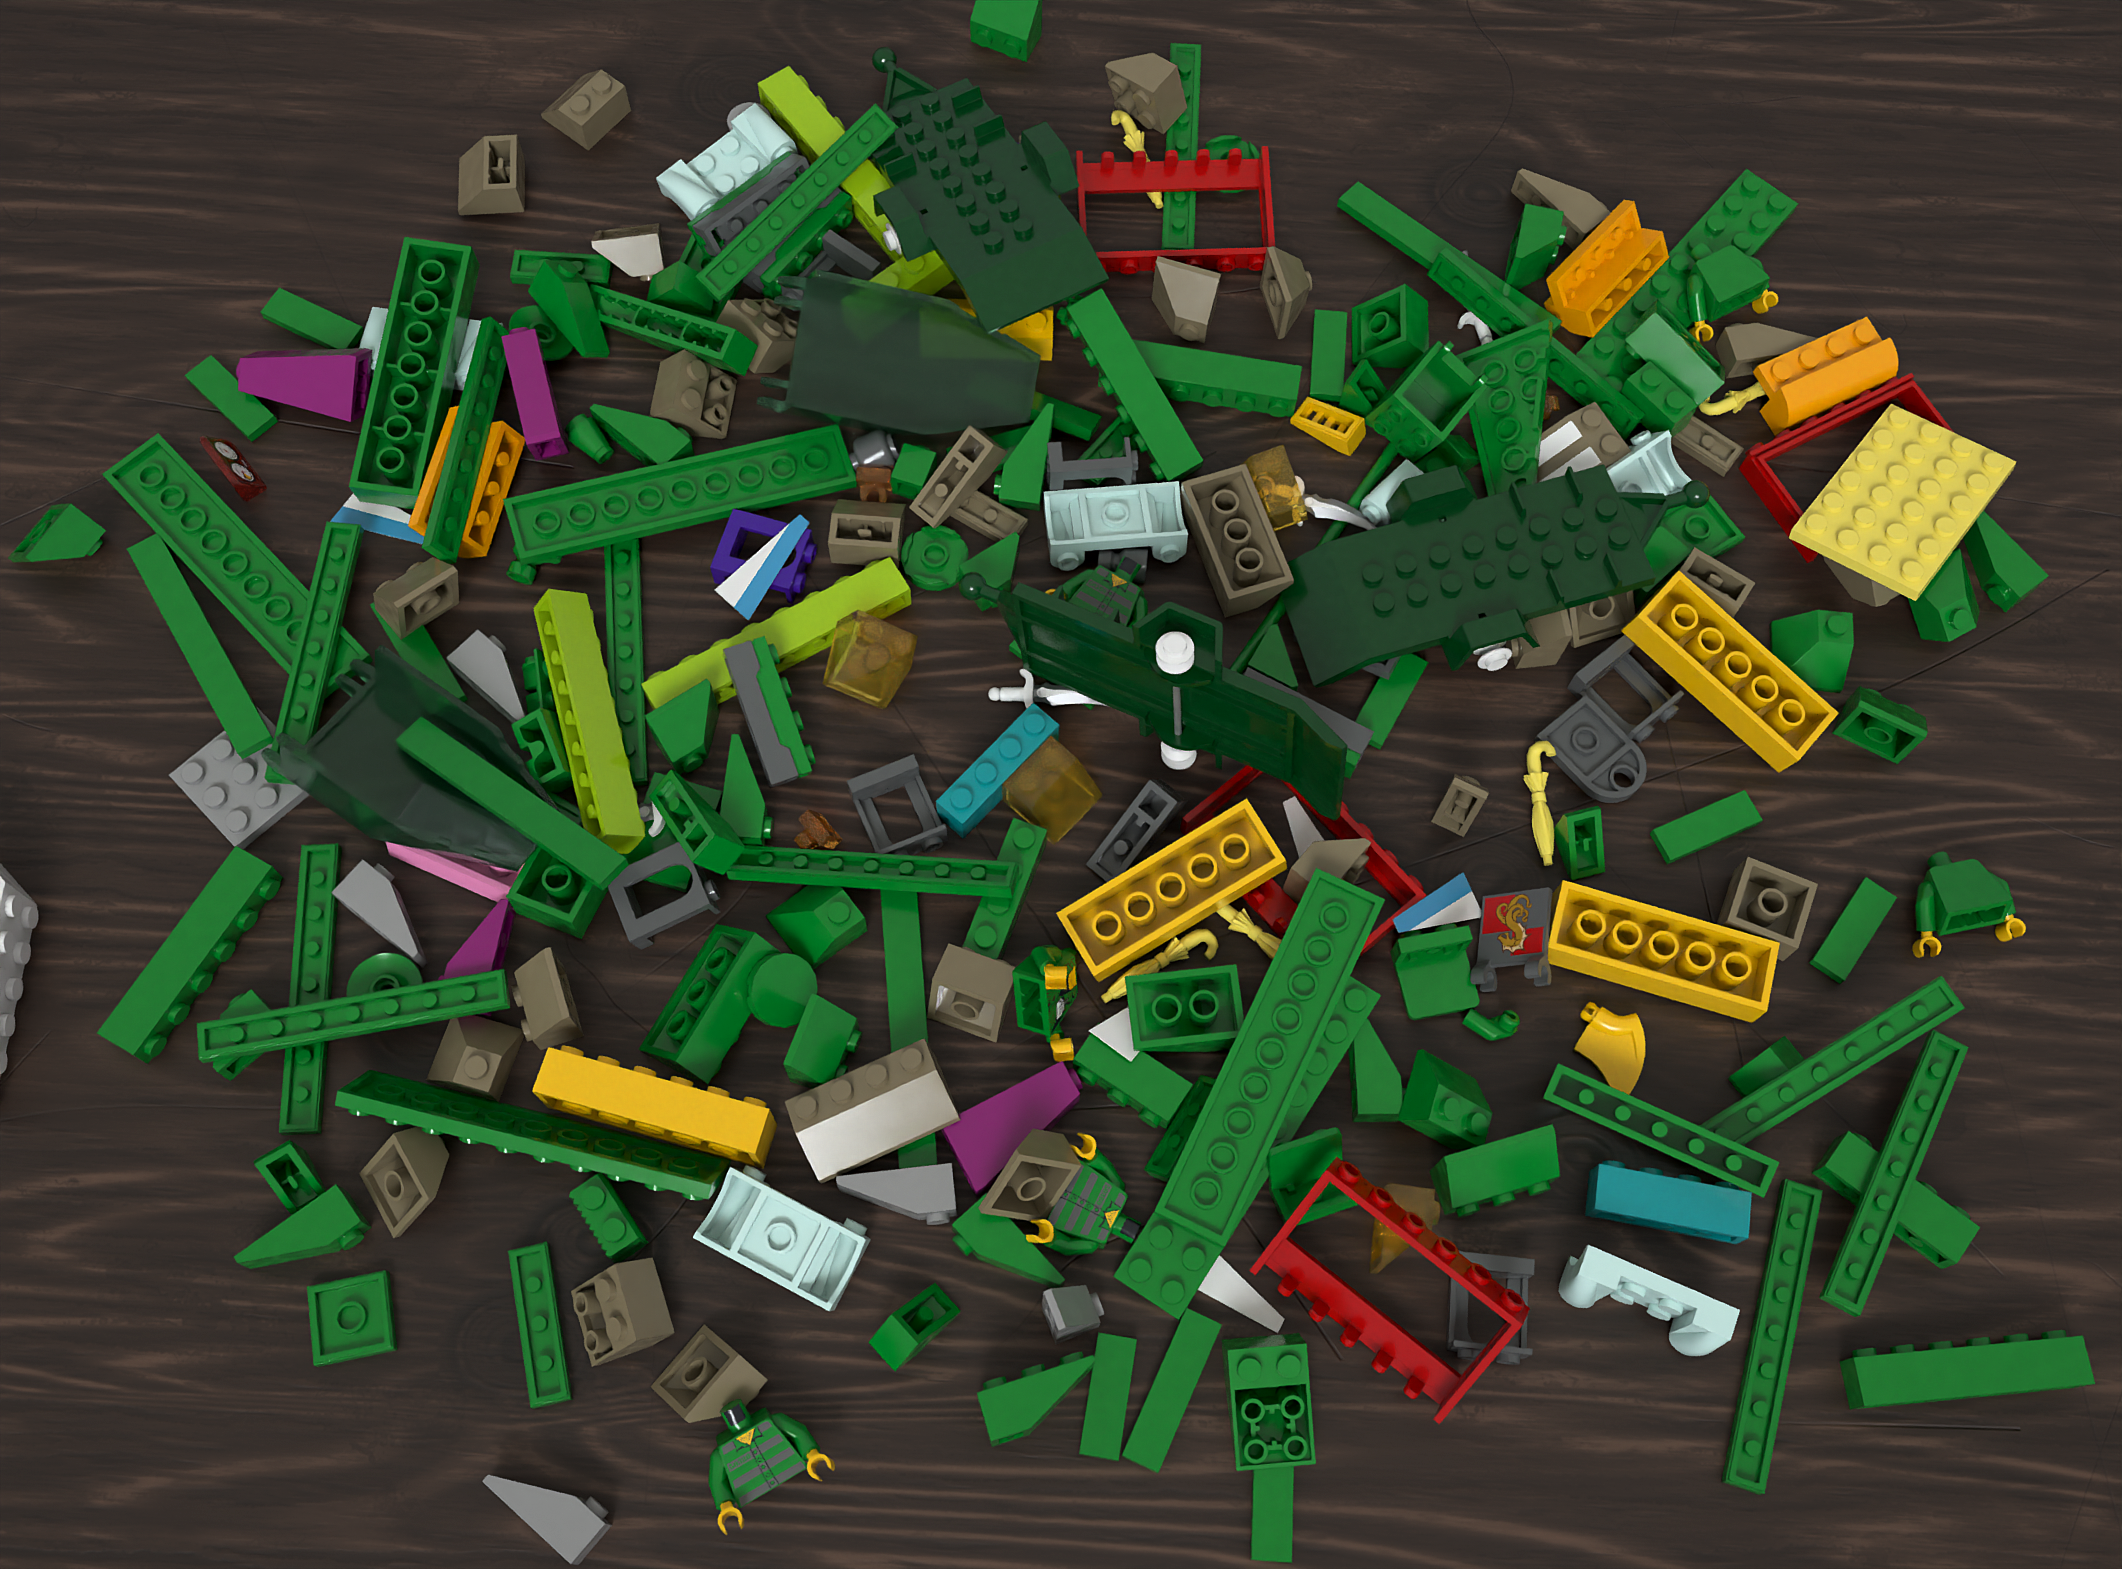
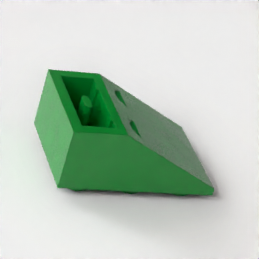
M1299 1333L1222 1339L1224 1379L1236 1471L1316 1464L1307 1343ZM1258 1434L1282 1435V1438L1275 1439V1437H1270V1439H1262Z
M1082 1351L1060 1358V1363H1058L1059 1366L1046 1370L1044 1364L1022 1370L1020 1379L1007 1383L1006 1376L983 1383V1391L977 1392V1398L991 1447L1030 1435L1092 1370L1095 1362L1094 1356L1091 1355L1084 1358Z

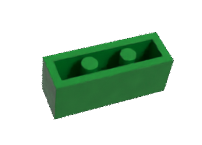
M1092 1033L1073 1058L1072 1068L1077 1070L1076 1073L1081 1081L1090 1086H1094L1095 1083L1108 1091L1106 1095L1109 1099L1122 1107L1128 1104L1139 1112L1138 1117L1143 1122L1153 1128H1157L1160 1125L1167 1129L1193 1087L1192 1083L1145 1052L1140 1051L1130 1062Z

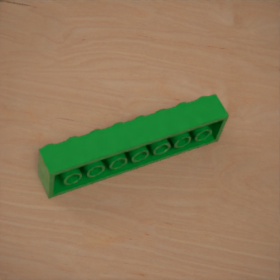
M404 237L349 483V488L360 502L414 509L452 399L456 380L455 372L458 368L480 267L472 246Z

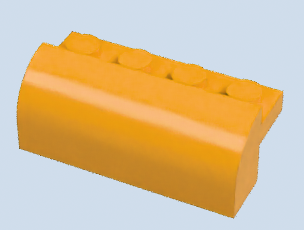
M1623 200L1546 279L1551 294L1544 302L1546 310L1562 321L1561 326L1569 332L1593 338L1669 258L1663 231L1641 228L1635 201Z
M1868 317L1860 319L1758 365L1753 373L1769 398V401L1762 407L1760 413L1775 436L1786 429L1793 431L1812 416L1820 418L1839 403L1849 404L1860 393L1868 389L1872 392L1879 389L1882 384L1896 376L1898 371V355L1891 338L1882 341Z
M459 406L449 408L408 523L410 528L423 537L427 529ZM503 421L491 423L457 557L476 558L487 556L504 505L503 499L507 497L525 444V437Z

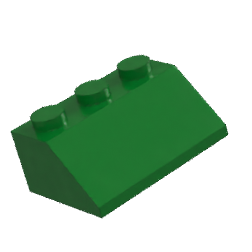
M1658 299L1651 304L1627 331L1625 341L1627 342L1625 348L1637 360L1642 357L1647 363L1651 361L1698 406L1725 383V368Z
M1553 1124L1444 1156L1429 1171L1444 1214L1456 1212L1458 1218L1465 1217L1480 1211L1478 1206L1480 1204L1492 1201L1493 1206L1497 1207L1516 1200L1514 1194L1526 1190L1529 1196L1550 1190V1183L1560 1176L1556 1134Z

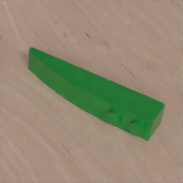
M591 284L589 288L602 325L668 351L678 353L685 349L712 366L745 376L758 348V345L734 328Z

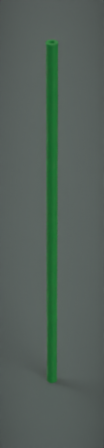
M1391 442L1386 446L1347 501V505L1358 510L1362 500L1370 494L1394 460L1398 451ZM1334 520L1316 547L1328 541L1338 539L1348 525V522ZM1281 596L1229 669L1243 674L1269 627L1278 624L1286 613Z

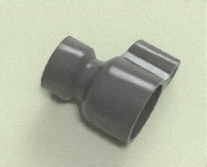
M1149 546L1124 548L1120 553H1115L1112 549L1099 550L1098 566L1101 565L1115 572L1123 556H1126L1141 565L1132 582L1145 583Z

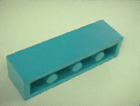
M1032 703L936 801L939 819L964 839L1059 741L1060 725Z
M1606 1160L1589 1171L1585 1216L1738 1244L1749 1238L1752 1192L1741 1191L1739 1186L1729 1182H1716L1715 1185L1701 1183V1178L1697 1176L1678 1175L1677 1178L1663 1176V1171L1659 1169L1640 1168V1171L1625 1169V1164L1622 1162Z

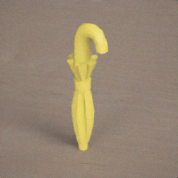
M1122 110L1113 111L1111 115L1112 125L1121 123L1126 133L1124 137L1126 141L1123 143L1133 153L1136 151L1146 152L1144 149V132L1140 133V130H1137L1133 119L1128 113ZM1146 192L1151 201L1155 203L1157 209L1163 207L1161 192Z
M1758 381L1743 391L1730 390L1729 393H1725V399L1716 403H1708L1710 402L1709 396L1698 408L1709 416L1720 415L1732 409L1733 413L1736 414L1747 401L1767 394Z
M1537 741L1529 747L1526 756L1528 775H1524L1523 780L1532 793V804H1534L1532 828L1540 855L1543 857L1544 865L1549 866L1553 864L1554 824L1546 804V794L1544 792L1548 773L1542 772L1540 756L1545 751L1548 757L1556 755V751L1548 741Z
M1228 904L1216 911L1221 917L1231 923L1228 927L1229 930L1248 934L1247 936L1253 941L1256 940L1261 949L1273 960L1282 941L1281 939L1262 932L1263 929L1257 925L1254 926L1244 908L1239 912Z
M1196 929L1180 940L1176 936L1173 937L1164 952L1154 956V959L1146 960L1130 968L1107 989V992L1101 996V999L1106 1004L1112 999L1115 1000L1127 995L1125 976L1157 973L1160 968L1163 969L1172 961L1189 958L1187 955L1188 951L1201 942H1205L1208 945L1204 956L1210 961L1218 949L1216 936L1208 929Z

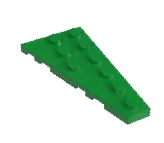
M1550 319L1456 355L1477 377L1483 373L1489 377L1485 382L1488 387L1468 410L1488 496L1508 491L1512 482H1515L1517 488L1537 483L1553 323Z

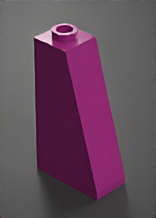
M527 327L512 329L509 331V335L501 336L526 445L536 461L568 454L569 450L539 336L535 329L529 330Z
M355 348L257 351L240 358L236 368V375L239 379L238 391L352 422L365 415L369 395L372 350Z
M1063 1061L960 1113V1121L941 1129L976 1198L984 1195L993 1186L1017 1147L1033 1128L1050 1131L1079 1103L1080 1092L1078 1090L1083 1088L1081 1081L1073 1068L1066 1069Z

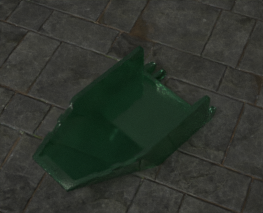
M814 270L807 278L796 276L778 277L779 285L789 289L803 290L802 301L786 296L775 297L774 304L800 310L788 381L761 377L760 384L767 388L786 390L785 400L781 401L763 396L758 397L757 405L775 412L869 432L881 429L887 434L931 435L964 431L969 425L981 429L1029 422L1041 355L1005 333L1001 334L995 331L987 335L977 317L965 312L951 300L823 270Z
M380 645L375 650V667L360 659H354L349 665L351 671L366 682L363 687L345 674H339L335 678L337 685L352 698L304 746L286 733H280L276 737L280 745V754L271 748H265L261 752L263 760L276 773L283 775L371 839L517 872L539 846L398 747L395 740L422 716L562 813L538 780L533 779L525 768L524 761L518 753L515 754L504 740V734L496 725L383 645Z

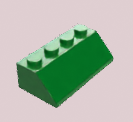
M716 924L638 1050L688 1078L708 1084L711 1078L720 1070L723 1058L731 1045L740 1037L741 1029L752 1013L746 996H749V986L746 985L750 972L755 964L766 955L781 952L756 932Z

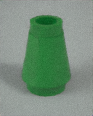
M580 414L567 424L565 433L568 435V441L596 460L598 464H603L611 458L614 450L610 447L594 418H588L585 414Z

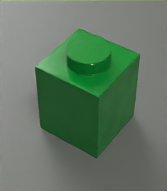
M904 443L890 476L892 493L915 500L937 470L936 452L922 445L913 446Z

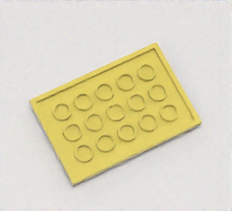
M1890 404L1791 529L1789 539L1916 601L2011 474L2017 461Z

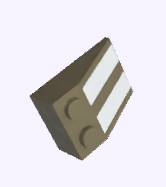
M1596 402L1567 415L1542 433L1537 483L1565 475L1569 466L1572 467L1573 472L1602 464L1608 468L1631 452Z

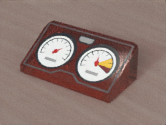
M204 435L199 438V442L243 501L246 500L247 502L266 490L267 487L232 442Z

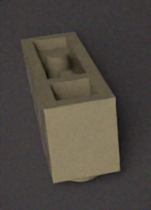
M1523 168L1517 172L1511 192L1524 204L1564 211L1562 225L1567 226L1564 241L1573 250L1611 213L1602 202L1598 201L1590 193Z
M1735 323L1725 327L1715 347L1721 364L1725 368L1726 378L1752 375L1758 365L1818 338L1760 323L1744 325L1742 323Z
M969 425L909 508L936 529L991 476L1008 451L986 433Z
M1454 774L1431 822L1464 837L1489 794L1488 789L1480 786V783L1472 777Z

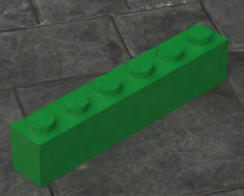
M1100 288L1067 307L1068 320L1065 321V325L1074 339L1079 337L1085 346L1081 351L1088 365L1091 368L1096 365L1102 375V377L1098 378L1102 389L1107 396L1113 394L1119 404L1115 407V410L1123 424L1130 423L1136 434L1132 435V439L1140 453L1142 454L1146 451L1152 460L1149 468L1158 482L1162 480L1164 482L1180 481L1203 467L1202 457L1103 289Z
M1132 339L1167 398L1179 402L1193 401L1204 403L1210 407L1224 406L1236 408L1242 412L1256 411L1268 413L1274 417H1292L1294 414L1302 366Z
M235 846L97 1034L147 1064L153 1057L159 1055L164 1049L167 1037L172 1030L188 1016L190 1006L199 993H203L210 986L215 971L222 962L227 961L232 956L236 943L242 934L251 929L256 923L261 908L267 900H271L277 894L283 877L271 865Z
M1559 1063L1543 1096L1544 1099L1763 1198L1779 1165V1162Z
M2065 1330L2041 1333V1340L2029 1341L2028 1334L2003 1336L2004 1343L1991 1344L1990 1337L1965 1340L1967 1347L1957 1348L1953 1347L1952 1341L1933 1342L1927 1344L1929 1350L1915 1351L1914 1344L1889 1347L1891 1354L1877 1355L1876 1348L1858 1349L1852 1351L1853 1358L1839 1362L1850 1410L2070 1389L2093 1385L2095 1380L2083 1336L2067 1337Z

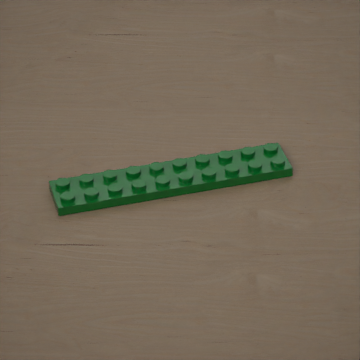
M1746 169L1670 251L1667 261L1605 326L1582 347L1576 356L1616 390L1621 392L1626 379L1647 363L1642 357L1639 360L1635 359L1625 348L1627 344L1625 341L1626 333L1655 300L1658 299L1687 330L1694 323L1690 320L1687 296V279L1695 264L1689 255L1691 250L1698 244L1705 242L1713 252L1732 245L1742 253L1754 257L1795 211L1798 203Z
M835 424L503 499L521 565L727 518L730 517L733 509L753 512L857 487V478L839 426Z
M157 433L102 475L289 675L309 591L162 436ZM343 626L341 627L325 698L373 661L371 656Z
M1318 868L1315 869L1154 1213L1223 1247L1226 1246L1385 899Z
M1351 976L1347 981L1271 1148L1280 1142L1291 1141L1381 997L1380 994ZM1267 1157L1230 1237L1269 1176ZM1153 1213L1113 1277L1179 1321L1224 1247Z
M368 1070L339 1089L336 1095L335 1106L347 1108L348 1112L353 1115H375L385 1118V1121L389 1124H410L422 1127V1131L428 1134L440 1135L446 1133L458 1136L459 1140L464 1143L479 1144L482 1142L496 1146V1149L500 1152L530 1154L539 1162L551 1163L557 1161L569 1164L570 1168L575 1171L590 1172L593 1170L605 1173L608 1178L615 1181L633 1180L645 1183L644 1185L648 1189L655 1191L668 1189L680 1192L683 1197L690 1200H709L726 1178L731 1164L729 1159L374 1070Z

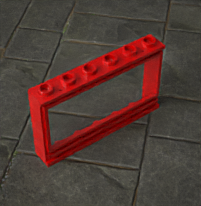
M1268 146L1261 147L1259 159H1242L1241 149L1234 148L1229 150L1226 160H1210V151L1201 149L1197 151L1196 160L1178 161V152L1176 150H1169L1165 152L1164 161L1146 162V152L1136 151L1133 153L1132 162H1114V153L1104 152L1101 154L1100 163H1083V152L1076 151L1075 173L1080 186L1076 188L1078 223L1086 236L1085 194L1258 190L1262 247L1095 252L1106 272H1121L1127 275L1135 274L1138 271H1153L1155 273V264L1158 256L1202 269H1217L1221 272L1232 271L1235 268H1249L1252 271L1263 270L1267 247H1275Z
M1912 373L1900 379L1895 376L1882 384L1879 389L1873 392L1868 389L1860 393L1853 402L1846 405L1843 402L1832 407L1826 415L1820 418L1812 416L1804 421L1799 428L1793 431L1786 429L1776 435L1771 442L1765 445L1762 442L1757 443L1746 451L1745 455L1747 457L1739 467V470L1788 537L1791 529L1804 513L1766 462L1896 398L1899 399L1908 412L1954 432L1913 380L1914 375ZM1791 540L1807 563L1813 561L1818 555V552Z
M1248 765L1245 766L1182 818L1180 831L1187 835L1215 818L1212 814L1264 772ZM1281 780L1337 840L1366 838L1371 842L1366 853L1370 859L1364 868L1401 906L1397 912L1368 936L1359 955L1360 958L1396 927L1392 919L1427 896L1423 892L1424 888L1417 878L1407 875L1398 866V860L1388 849H1382L1373 840L1374 836L1363 823L1358 824L1349 815V810L1343 801L1341 803L1340 817L1337 820H1332L1319 814L1290 783ZM1271 878L1241 897L1282 940L1298 905Z
M1337 1156L1249 1270L1256 1276L1264 1264L1283 1278L1277 1286L1278 1291L1283 1296L1290 1297L1295 1289L1314 1303L1308 1311L1309 1316L1314 1321L1321 1322L1327 1314L1345 1328L1340 1336V1341L1345 1346L1352 1348L1357 1340H1360L1375 1352L1376 1355L1371 1365L1377 1372L1384 1373L1391 1365L1408 1380L1403 1391L1409 1398L1416 1399L1421 1391L1426 1393L1440 1405L1433 1418L1438 1424L1443 1421L1521 1328L1530 1310L1518 1293L1502 1287L1492 1279L1491 1274L1486 1268L1478 1263H1472L1459 1253L1458 1248L1453 1242L1447 1238L1437 1236L1426 1227L1421 1217L1413 1212L1404 1210L1394 1202L1393 1197L1388 1191L1372 1185L1362 1177L1360 1170L1350 1162L1342 1161ZM1329 1182L1506 1320L1462 1375L1288 1237Z

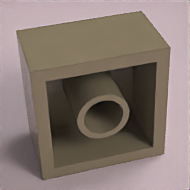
M1747 857L1733 872L1717 925L1779 942L1777 959L1784 961L1799 948L1818 884Z

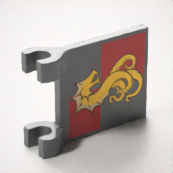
M1551 888L1483 896L1477 963L1472 968L1470 974L1471 983L1473 985L1480 984V991H1496L1497 975L1495 968L1525 964V977L1527 979L1534 978V985L1536 987L1551 984L1552 976L1548 961L1552 903Z

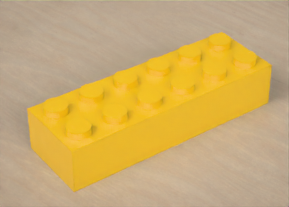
M1677 571L1621 630L1778 773L1799 761L1839 714L1680 571Z
M1246 798L1056 914L1091 973L1100 982L1287 869L1286 859Z
M1565 880L1553 892L1548 946L1549 964L1751 1023L1767 1012L1779 942Z
M563 1045L561 1050L548 1047L532 1090L547 1108L758 1168H764L777 1128V1123L770 1109L766 1108L767 1103L752 1097H744L743 1101L729 1098V1092L712 1086H708L707 1091L693 1088V1082L677 1076H671L670 1081L657 1078L655 1071L641 1066H635L632 1071L619 1067V1061L606 1056H598L597 1060L583 1057V1051Z

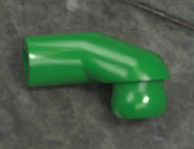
M1471 1008L1462 1024L1486 1040L1494 1041L1511 1037L1518 1029L1520 1018L1514 1011L1505 1010L1502 1015L1488 1019Z

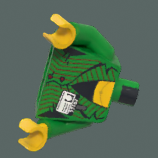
M1043 945L1035 947L1031 955L1012 971L1017 1024L1020 1028L1045 1035L1047 1042L1051 1044L1054 1061H1070L1074 1058L1072 1038H1064L1060 1022L1077 997L1076 967L1080 963V956L1071 948L1060 950L1055 945Z

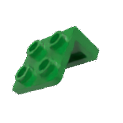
M1454 923L1437 927L1435 932L1422 934L1420 930L1406 932L1400 935V939H1397L1390 954L1406 1013L1411 1020L1470 1010L1471 1008H1476L1479 1004L1480 999L1476 985H1473L1470 981L1471 968L1466 953L1467 947L1473 940L1469 925L1457 928V925Z
M1339 1128L1320 1129L1309 1136L1294 1141H1283L1269 1149L1267 1155L1269 1193L1284 1224L1336 1156L1343 1161L1342 1134ZM1329 1182L1296 1226L1357 1206L1358 1204Z

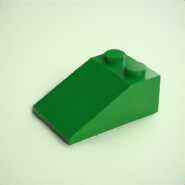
M1236 964L1125 976L1134 1051L1211 1052L1231 1049L1244 1022Z

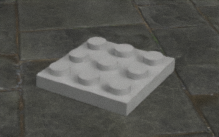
M257 707L274 738L276 726ZM225 730L169 774L232 845L241 849L246 848L326 782L324 777L311 763H309L304 786L267 782L264 776L272 744L242 760Z

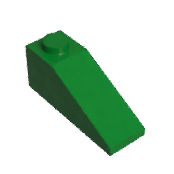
M544 260L528 289V293L582 357L607 358L610 351L587 282L578 273L577 267L566 260Z
M1046 404L1005 462L1002 475L996 474L994 494L999 495V502L1002 505L1040 511L1046 474L1047 443L1051 441L1055 415L1054 404Z
M593 404L589 408L600 430L646 467L695 456L691 436L683 428L678 427L676 429L666 420Z
M1984 510L1963 537L1981 588L1988 594L1990 600L1997 604L2004 612H2007L2027 597L2049 576Z
M732 734L720 816L733 828L744 845L765 846L766 838L771 839L773 835L774 818L768 815L765 802L739 734Z
M671 769L649 795V798L693 863L724 875L746 849L733 828L676 771Z
M1367 1018L1348 1048L1352 1122H1397L1407 1088H1402L1401 1075Z
M335 1184L234 1256V1259L238 1264L253 1269L339 1252L341 1249L348 1250L360 1243L364 1238L363 1234L372 1227L348 1191Z
M987 1193L952 1224V1231L956 1234L952 1241L964 1255L968 1256L972 1252L978 1260L1051 1288H1061L1065 1285V1278L1033 1243L1026 1240V1236L1009 1217L980 1212L978 1207Z

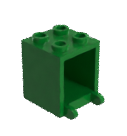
M1437 341L1413 361L1365 417L1378 434L1387 438L1396 447L1398 453L1408 458L1412 463L1442 443L1488 387L1485 382L1489 377L1484 373L1477 377L1450 351L1454 347V344L1450 341L1444 345Z

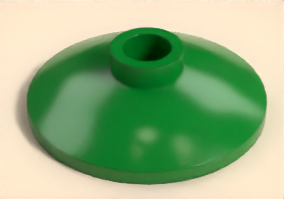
M540 306L522 307L510 319L509 331L520 327L536 330L545 361L562 359L569 355L574 347Z
M382 953L369 957L357 966L348 981L346 994L347 996L386 990L388 988L423 983V979L419 969L408 958L395 953Z

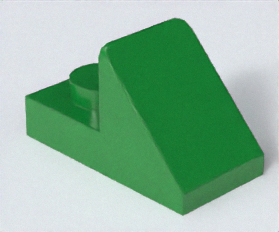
M1448 435L1437 446L1436 450L1414 465L1424 474L1454 465L1458 466L1465 473L1477 465L1480 459L1479 454L1461 435Z

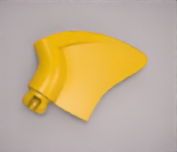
M1588 1002L1580 1013V1017L1589 1022V1025L1582 1033L1573 1050L1596 1066L1608 1086L1629 1095L1640 1076L1645 1058V1036L1640 1019L1636 1013L1619 1016L1604 1007H1597L1593 1002Z

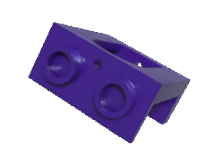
M733 509L710 566L714 583L721 585L746 562L738 558L749 531L774 538L789 523ZM806 528L795 545L796 558L793 563L785 568H781L769 589L786 593L787 602L793 604L797 593L801 594L803 592L807 577L804 572L808 563L813 564L817 554V544H814L811 529Z

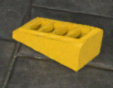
M1308 396L1290 419L1292 425L1348 456L1352 455L1366 435L1364 418ZM1313 411L1316 412L1317 414L1314 416V418L1312 420H1309L1308 417L1311 415V413ZM1326 418L1327 421L1324 425H1321V422Z

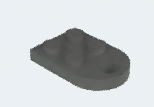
M1587 695L1583 696L1533 740L1535 743L1537 741H1548L1556 751V755L1550 758L1583 792L1595 800L1605 803L1622 802L1633 796L1645 780L1647 765L1641 749ZM1623 773L1627 775L1631 781V786L1624 788L1617 785L1614 781V774Z

